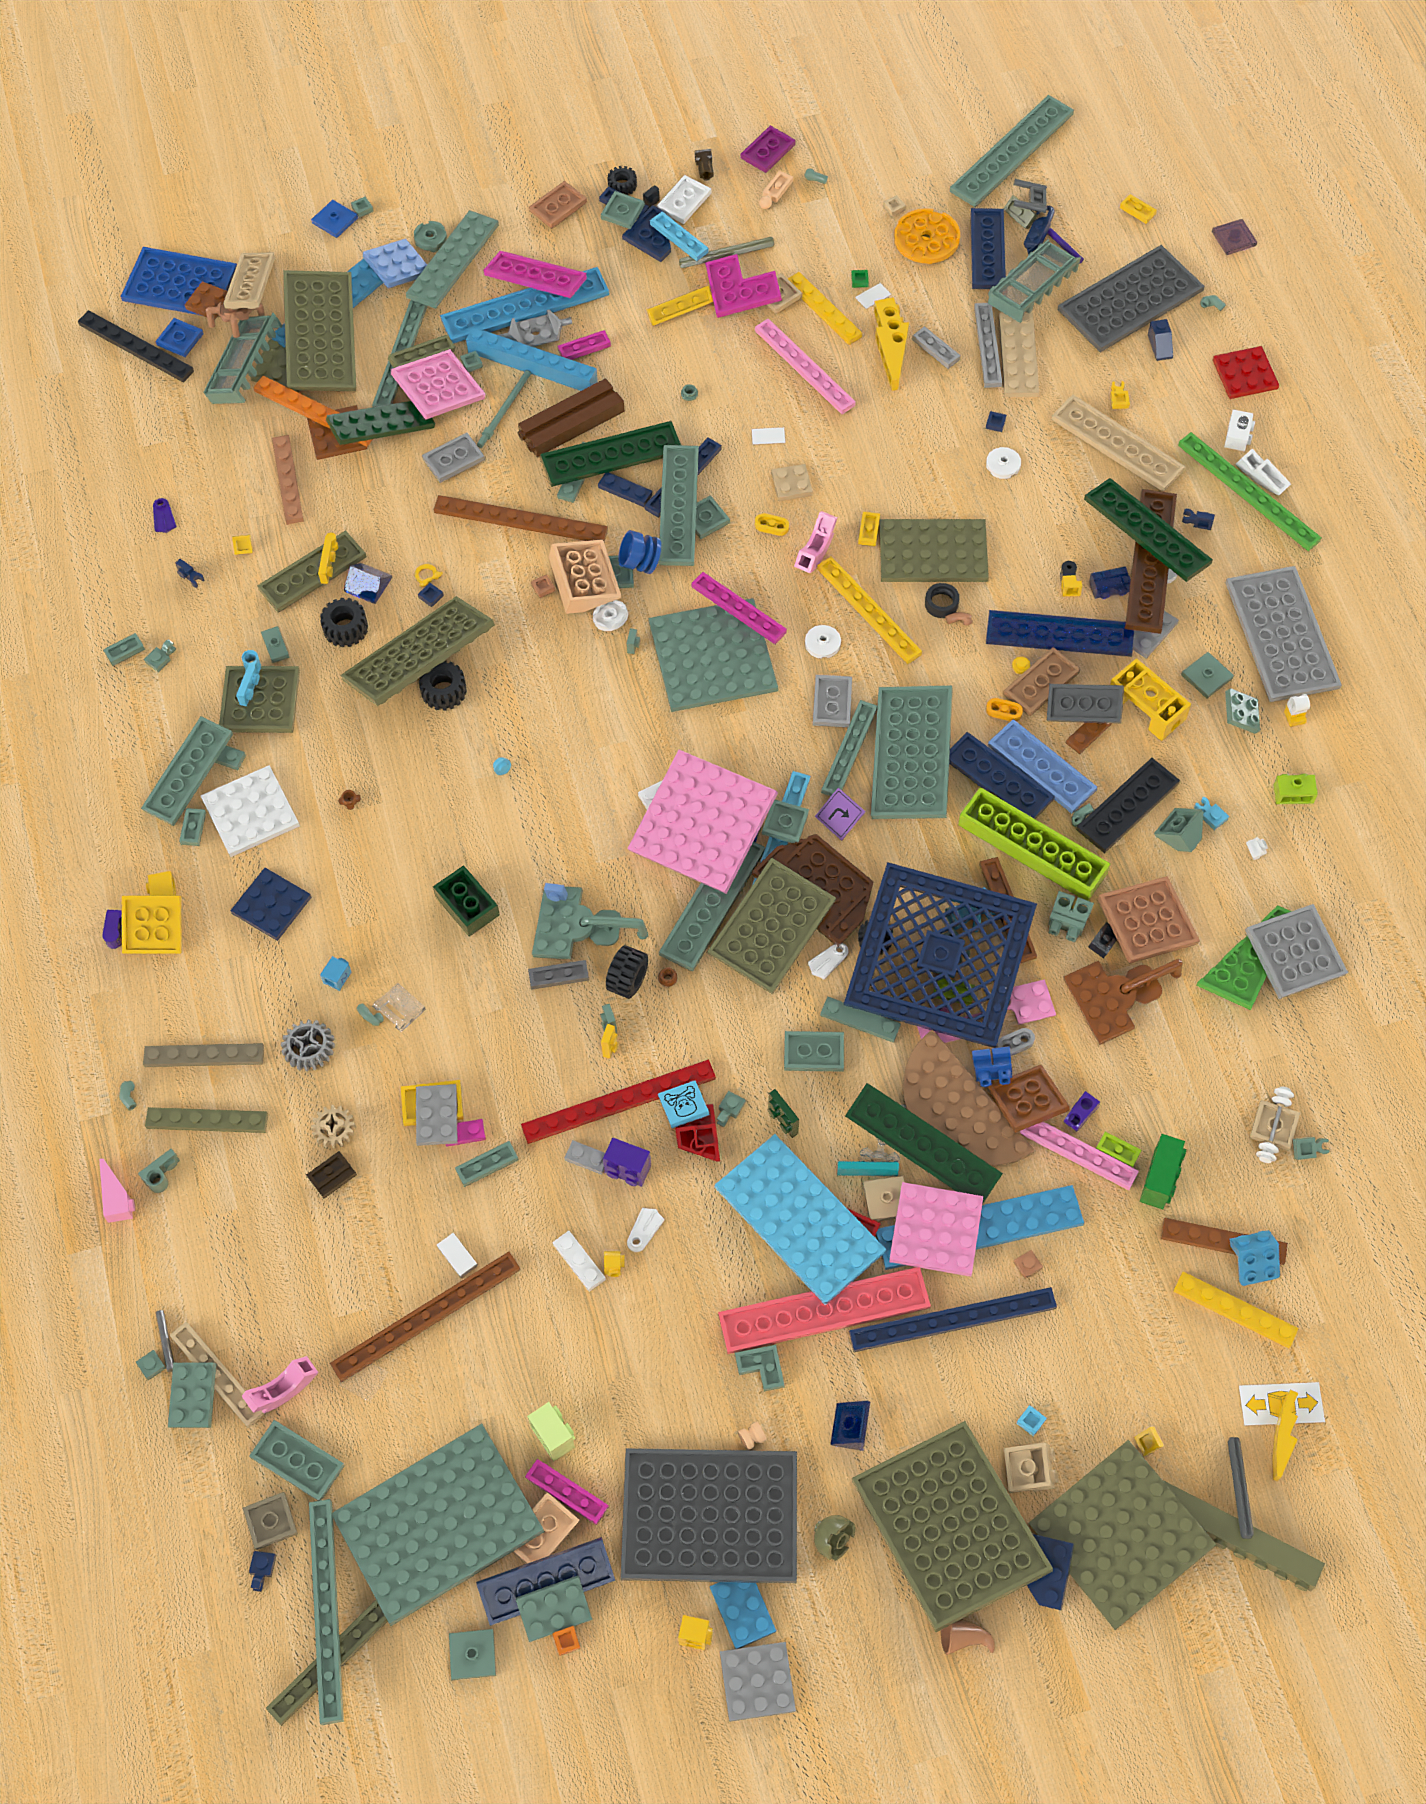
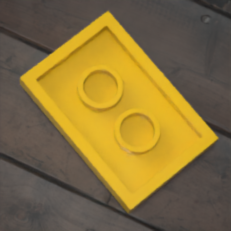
M452 1080L401 1086L403 1125H416V1087L456 1084L457 1120H463L461 1081Z

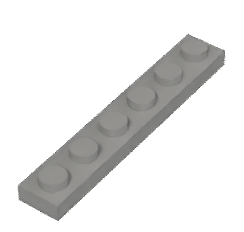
M975 303L974 311L984 388L1002 387L992 305L988 303Z

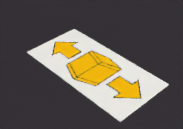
M1319 1382L1239 1386L1244 1426L1277 1424L1282 1404L1290 1389L1298 1393L1291 1409V1413L1298 1416L1295 1423L1325 1422Z

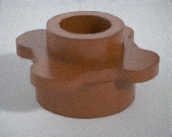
M346 790L342 793L338 802L340 805H345L348 810H352L354 805L361 800V797L352 790Z

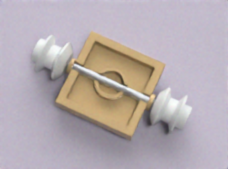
M1282 1086L1274 1090L1277 1096L1272 1097V1101L1275 1104L1261 1100L1258 1106L1250 1138L1263 1142L1259 1144L1258 1147L1261 1151H1258L1256 1155L1264 1163L1276 1161L1277 1158L1273 1154L1279 1152L1278 1148L1287 1151L1291 1148L1300 1112L1285 1108L1292 1105L1289 1099L1294 1097L1293 1092L1287 1087Z

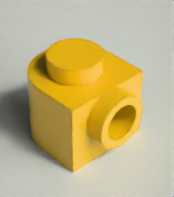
M604 1251V1275L619 1277L621 1275V1268H625V1255H621V1251Z

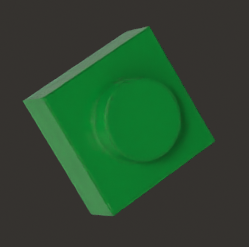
M851 270L852 288L869 287L868 270Z

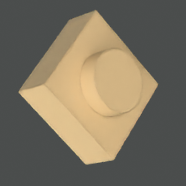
M897 195L883 202V207L892 217L906 210V205Z

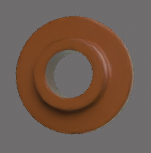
M664 968L658 974L659 983L665 987L673 986L677 982V973L672 968ZM666 976H670V977H671L670 980H665L664 978H665Z

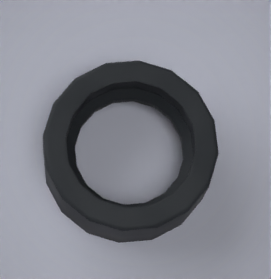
M947 583L932 585L927 590L925 596L927 612L937 618H945L947 615L956 613L960 600L957 589ZM944 594L949 596L953 603L947 607H939L932 602V597Z

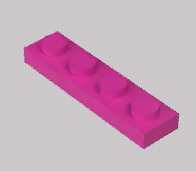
M539 1459L535 1461L525 1476L528 1481L548 1492L551 1496L595 1525L599 1523L609 1508V1505Z

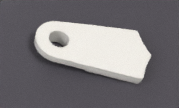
M844 943L840 944L839 947L832 945L808 961L812 975L825 980L847 957L848 947ZM841 948L843 951L837 952L836 950Z
M641 1209L627 1240V1246L631 1251H642L664 1222V1218L656 1209ZM638 1239L640 1243L638 1245H634L633 1241Z

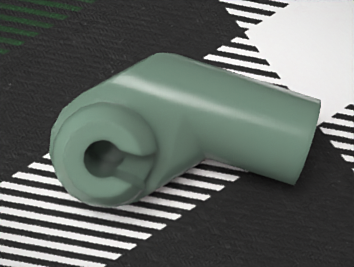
M1216 295L1205 296L1200 301V305L1203 308L1215 306L1221 311L1226 306Z
M1090 803L1074 812L1071 820L1073 826L1077 827L1088 814L1094 811Z
M365 1004L357 1006L359 1014L372 1025L379 1026L384 1021L381 1013L373 1015Z
M124 1081L120 1085L119 1099L131 1111L137 1106L130 1097L135 1084L132 1081Z

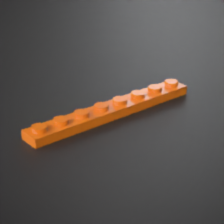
M262 376L253 387L254 392L328 428L330 427L326 422L327 415L339 413L265 376ZM373 439L360 441L358 443L368 447V445L372 442Z

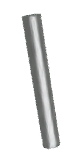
M159 1310L155 1313L167 1372H172L174 1360L164 1310Z

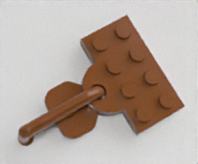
M1176 959L1154 970L1147 965H1139L1130 969L1126 977L1122 975L1107 976L1098 960L1063 976V979L1098 1044L1101 1045L1135 1029V1025L1127 1011L1133 1007L1136 1001L1148 1004L1160 998L1162 986L1158 978L1169 973L1174 978H1180L1183 962L1181 959Z

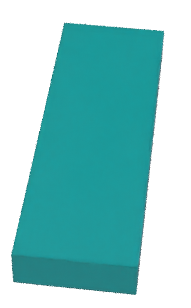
M839 1161L837 1165V1176H898L899 1172L898 1162Z

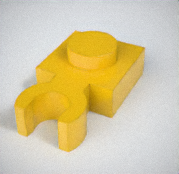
M1115 381L1112 382V391L1110 393L1112 409H1128L1130 407L1128 390L1124 391V381H1121L1120 387L1115 385Z

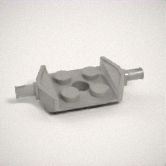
M547 310V315L515 322V319L512 318L510 331L499 336L532 347L558 341L561 329H563L562 326L572 324L571 317L559 319L550 310ZM539 332L538 335H533L532 333Z

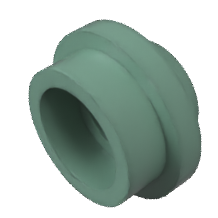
M685 385L681 390V397L686 401H693L698 396V390L694 385Z

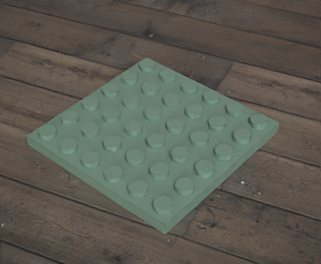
M754 598L745 600L756 608ZM714 605L648 618L671 712L778 691L765 637L720 606Z

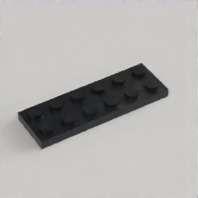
M1150 758L1077 826L1076 830L1105 854L1179 785L1180 780L1154 758Z

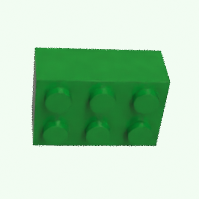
M1161 1134L1154 1150L1139 1202L1162 1210L1166 1203L1170 1204L1176 1190V1181L1182 1169L1181 1164L1187 1152V1149L1184 1148V1140Z

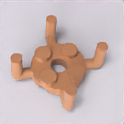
M221 302L217 307L206 308L209 327L213 328L216 326L213 314H218L223 322L230 321L234 338L240 337L237 319L247 320L252 310H257L258 316H265L262 303L254 309L239 308L234 310L225 308L224 304L221 305Z

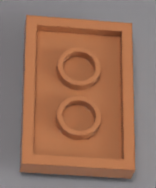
M564 180L530 205L529 212L552 229L586 204L587 198Z

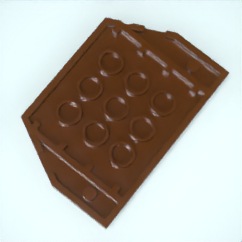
M817 834L808 836L806 839H799V842L777 846L752 871L751 875L757 879L769 860L773 858L836 897V901L817 930L838 947L863 922L874 881Z

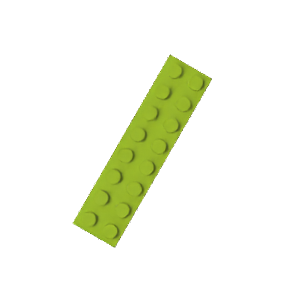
M981 787L960 814L958 823L960 827L1084 900H1090L1108 874L1109 862Z

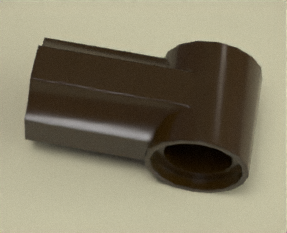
M711 149L695 150L696 166L698 165L700 178L704 181L710 180V178L714 177Z

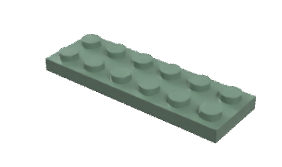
M200 716L141 809L174 826L231 739L232 731Z

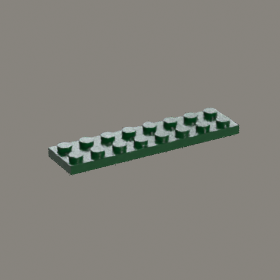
M672 421L542 453L540 454V459L551 487L662 459L664 445H681Z
M1111 478L1085 495L1084 500L1185 582H1188L1212 564V558Z
M866 1083L845 1115L849 1120L955 1191L983 1196L982 1205L1003 1175L1002 1172L869 1083Z

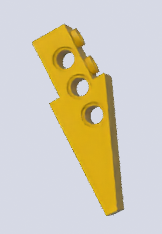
M894 297L875 300L874 315L878 325L876 327L875 340L891 391L899 389L909 322H904L903 317H900L899 304H896Z

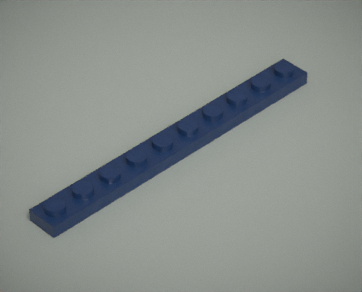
M1052 1287L852 1329L849 1330L853 1352H859L1055 1310L1057 1304Z

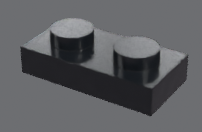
M1105 922L1088 946V948L1103 959L1117 941L1108 922Z

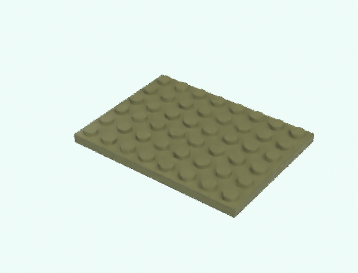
M966 1421L852 1478L853 1484L935 1632L1053 1572L1051 1564Z

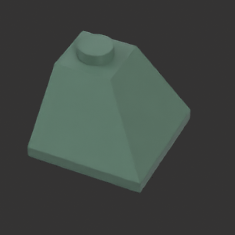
M1174 808L1155 831L1154 835L1177 851L1192 852L1202 840L1204 812L1201 809Z

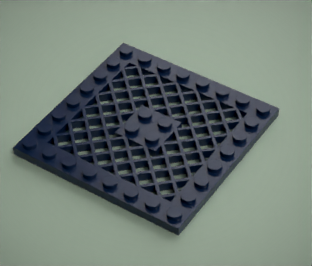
M887 862L844 1005L996 1048L1037 903ZM914 891L920 892V893H923V894H921V895H919V896H916V894H915ZM910 892L913 899L904 902L901 895ZM933 896H934V897L941 898V899L938 900V901H935L934 898H933ZM928 897L932 904L924 908L920 900ZM898 898L901 905L894 908L896 899ZM947 902L950 910L942 913L939 905ZM952 902L959 903V905L954 907ZM916 903L920 910L912 914L908 906ZM965 907L969 915L961 918L957 911ZM971 907L977 908L979 910L973 912ZM935 908L938 916L930 919L927 911ZM904 909L908 916L899 920L896 912ZM984 912L988 920L980 924L976 916ZM989 912H992V913H995V914H998V915L992 917ZM953 913L957 921L949 924L945 917ZM923 914L926 922L918 925L914 918ZM891 916H893L896 922L889 925ZM1003 918L1007 925L999 929L995 921ZM973 919L976 926L968 930L964 922ZM911 920L914 928L906 932L902 924ZM942 920L945 927L937 931L933 923ZM991 924L995 931L987 935L983 927ZM961 925L964 932L956 936L952 928ZM899 926L903 934L894 938L890 930ZM930 926L932 931L927 930L925 936L921 929ZM1009 929L1007 939H1005L1002 932ZM979 930L983 938L975 941L971 933ZM948 931L951 936L944 935L942 933ZM918 932L921 939L913 943L909 935ZM887 933L891 940L883 943ZM998 935L1002 943L993 946L990 939ZM967 936L971 944L964 947L965 940H962V938ZM906 938L909 945L901 949L897 942ZM986 941L990 949L982 953L978 945ZM893 944L897 952L889 955L885 948ZM923 944L921 953L919 954L916 947ZM974 947L978 955L970 959L966 951ZM1004 947L1002 957H1000L997 950ZM912 949L916 957L907 960L904 953ZM882 951L885 958L878 961L880 952ZM993 953L997 960L989 964L985 956ZM962 954L966 961L959 964ZM900 955L904 963L896 967L892 959ZM981 959L985 967L976 970L973 962ZM918 961L917 968L920 970L914 972L911 964ZM888 962L892 969L883 973L880 965ZM969 965L973 973L964 976L960 969ZM999 965L997 974L995 975L992 968ZM907 967L911 975L902 978L898 971ZM876 968L880 975L873 978L874 971ZM957 971L961 979L952 983L949 977L955 978ZM988 971L992 978L983 982L979 974ZM926 972L930 980L921 984L917 976ZM931 972L937 973V974H940V975H938V976H936V977H933L932 974H931ZM895 973L899 981L890 985L886 977ZM976 977L979 985L971 988L968 980ZM945 978L948 986L940 989L937 981ZM883 979L887 987L878 991L874 983ZM914 979L918 986L909 990L905 982ZM994 982L992 992L990 993L986 986ZM964 983L968 991L959 995L955 987ZM933 984L936 992L928 996L924 988ZM902 985L905 993L897 996L893 989ZM951 989L956 997L947 1001L943 993ZM983 989L987 996L978 1000L974 992ZM920 990L925 998L916 1002L912 994ZM889 991L892 997L883 994ZM971 995L974 1003L966 1006L962 998ZM908 996L911 1002L904 1001L902 999ZM940 996L943 1004L935 1007L931 999ZM989 1000L985 1012L981 1004ZM959 1001L963 1009L954 1013L950 1005ZM927 1002L930 1008L922 1006L921 1004ZM977 1006L981 1015L973 1018L969 1010ZM946 1007L949 1013L940 1010ZM966 1013L968 1018H964L959 1015Z

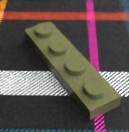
M447 334L392 353L388 356V360L393 368L449 349L454 352L456 347Z

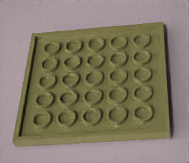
M1129 1440L1029 1522L1030 1526L1040 1536L1074 1543L1069 1574L1114 1630L1119 1628L1216 1546V1543Z

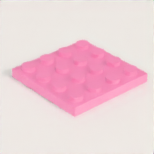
M450 349L391 369L393 378L425 419L485 399L484 391Z
M902 1182L889 1262L971 1277L983 1196Z

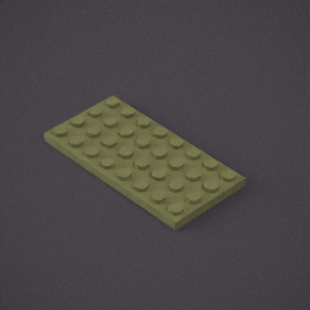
M283 270L287 388L303 391H356L351 272Z
M456 596L341 674L344 682L379 706L393 695L400 693L409 684L414 683L419 677L430 672L432 668L443 663L448 657L459 652L461 648L472 643L477 637L488 632L490 628L495 626L494 621Z

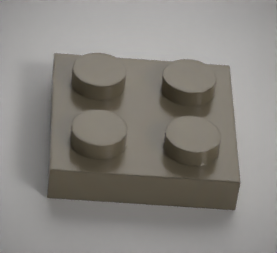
M284 1492L243 1507L255 1550L298 1534Z

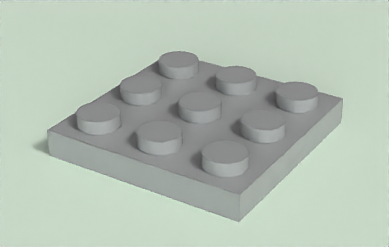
M786 1642L720 1651L729 1722L796 1712Z

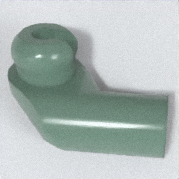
M811 168L807 169L804 174L807 180L826 184L828 176L815 172Z

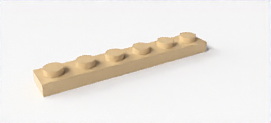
M187 1322L170 1334V1337L192 1363H216L214 1389L247 1428L251 1427L265 1415L262 1410L252 1412L242 1397L245 1393L243 1387Z

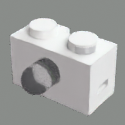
M1238 410L1232 411L1224 445L1225 448L1245 451L1246 446L1251 444L1252 435L1249 433L1250 431L1253 432L1255 421H1252L1253 413Z

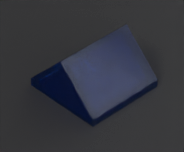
M363 563L351 565L346 578L344 592L376 604L391 581L392 575Z
M870 1401L836 1404L830 1445L863 1451Z

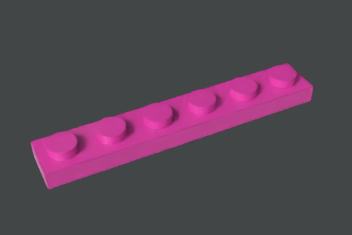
M702 572L691 583L693 589L776 645L787 633L785 627L706 573Z

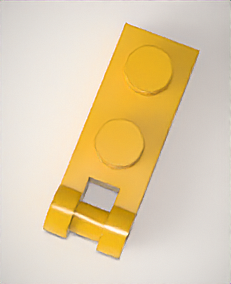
M332 532L327 533L324 540L318 572L321 584H328L329 577L333 575L332 562H335L336 554L334 551L338 549V542L336 541V535Z

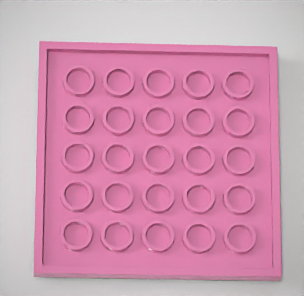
M678 750L627 849L727 894L778 792Z

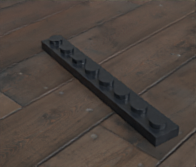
M89 310L78 320L79 326L183 383L194 372L193 367Z

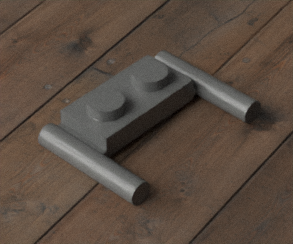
M1015 179L1014 186L1030 190L1029 202L1015 199L1013 206L1046 213L1047 186Z

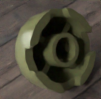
M831 1515L819 1521L814 1529V1543L817 1550L829 1560L837 1561L849 1549L845 1545L849 1541L850 1536L853 1538L855 1536V1524L840 1515Z

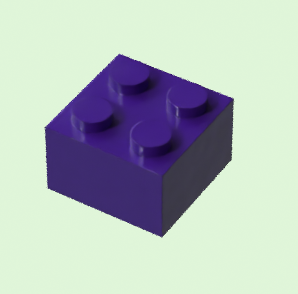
M612 1137L603 1157L605 1173L612 1179L620 1178L631 1186L638 1185L642 1187L651 1168L650 1151Z

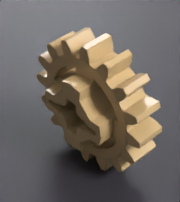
M331 1105L330 1110L323 1107L324 1112L318 1111V1118L312 1119L314 1125H311V1129L314 1131L312 1133L313 1137L317 1138L318 1144L323 1143L325 1148L329 1144L332 1145L333 1149H335L336 1144L343 1147V1141L350 1142L348 1136H354L352 1129L356 1128V1125L353 1122V1115H350L348 1109L343 1111L342 1106L335 1109L334 1105Z

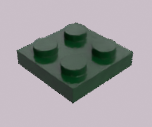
M776 1089L769 1092L767 1110L773 1119L777 1118L780 1122L779 1125L785 1134L788 1133L793 1138L799 1132V1118Z

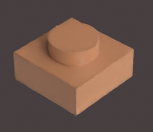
M547 574L531 581V586L539 599L555 591V587Z
M1032 1250L1014 1260V1264L1024 1279L1043 1268Z

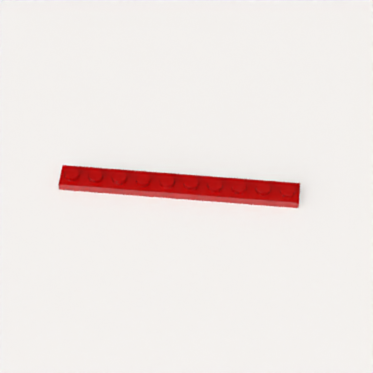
M708 1059L522 1123L521 1127L527 1144L658 1100V1093L692 1081H696L697 1085L716 1080V1076Z

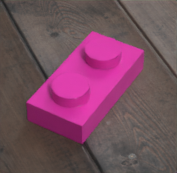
M483 1119L457 1123L458 1143L445 1144L446 1147L486 1140Z

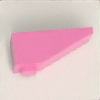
M99 1159L103 1215L108 1223L133 1219L132 1211H135L134 1199L129 1197L105 1160Z

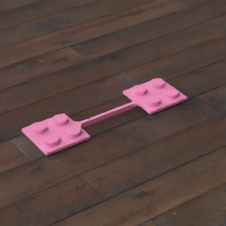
M1045 979L1013 987L1010 998L1011 1003L1007 1010H1012L1015 1013L1018 1025L1056 1016ZM946 1007L940 1010L949 1013ZM981 1013L973 1014L972 1017L975 1018L981 1015ZM918 1027L921 1039L931 1031ZM934 1031L944 1043L960 1039Z

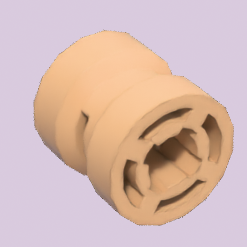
M757 1421L752 1423L748 1430L743 1428L738 1431V1435L747 1450L754 1448V1442L763 1443L767 1440Z

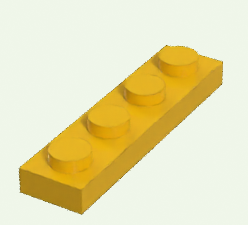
M704 286L646 310L651 325L654 326L712 303L713 298L709 286Z

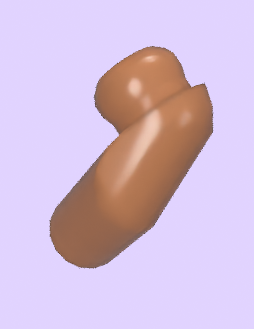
M956 612L945 616L948 625L963 620L965 626L973 623L970 613Z

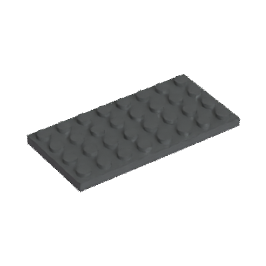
M1160 245L1059 304L1057 310L1099 352H1102L1151 321L1156 320L1204 291L1205 286L1167 249Z

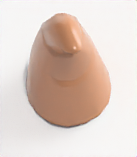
M961 1619L941 1630V1644L946 1655L973 1645H983L991 1653H994L995 1642L992 1635L979 1625Z

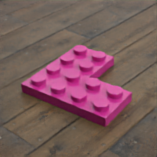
M737 254L705 263L717 318L782 301L775 271L743 279Z

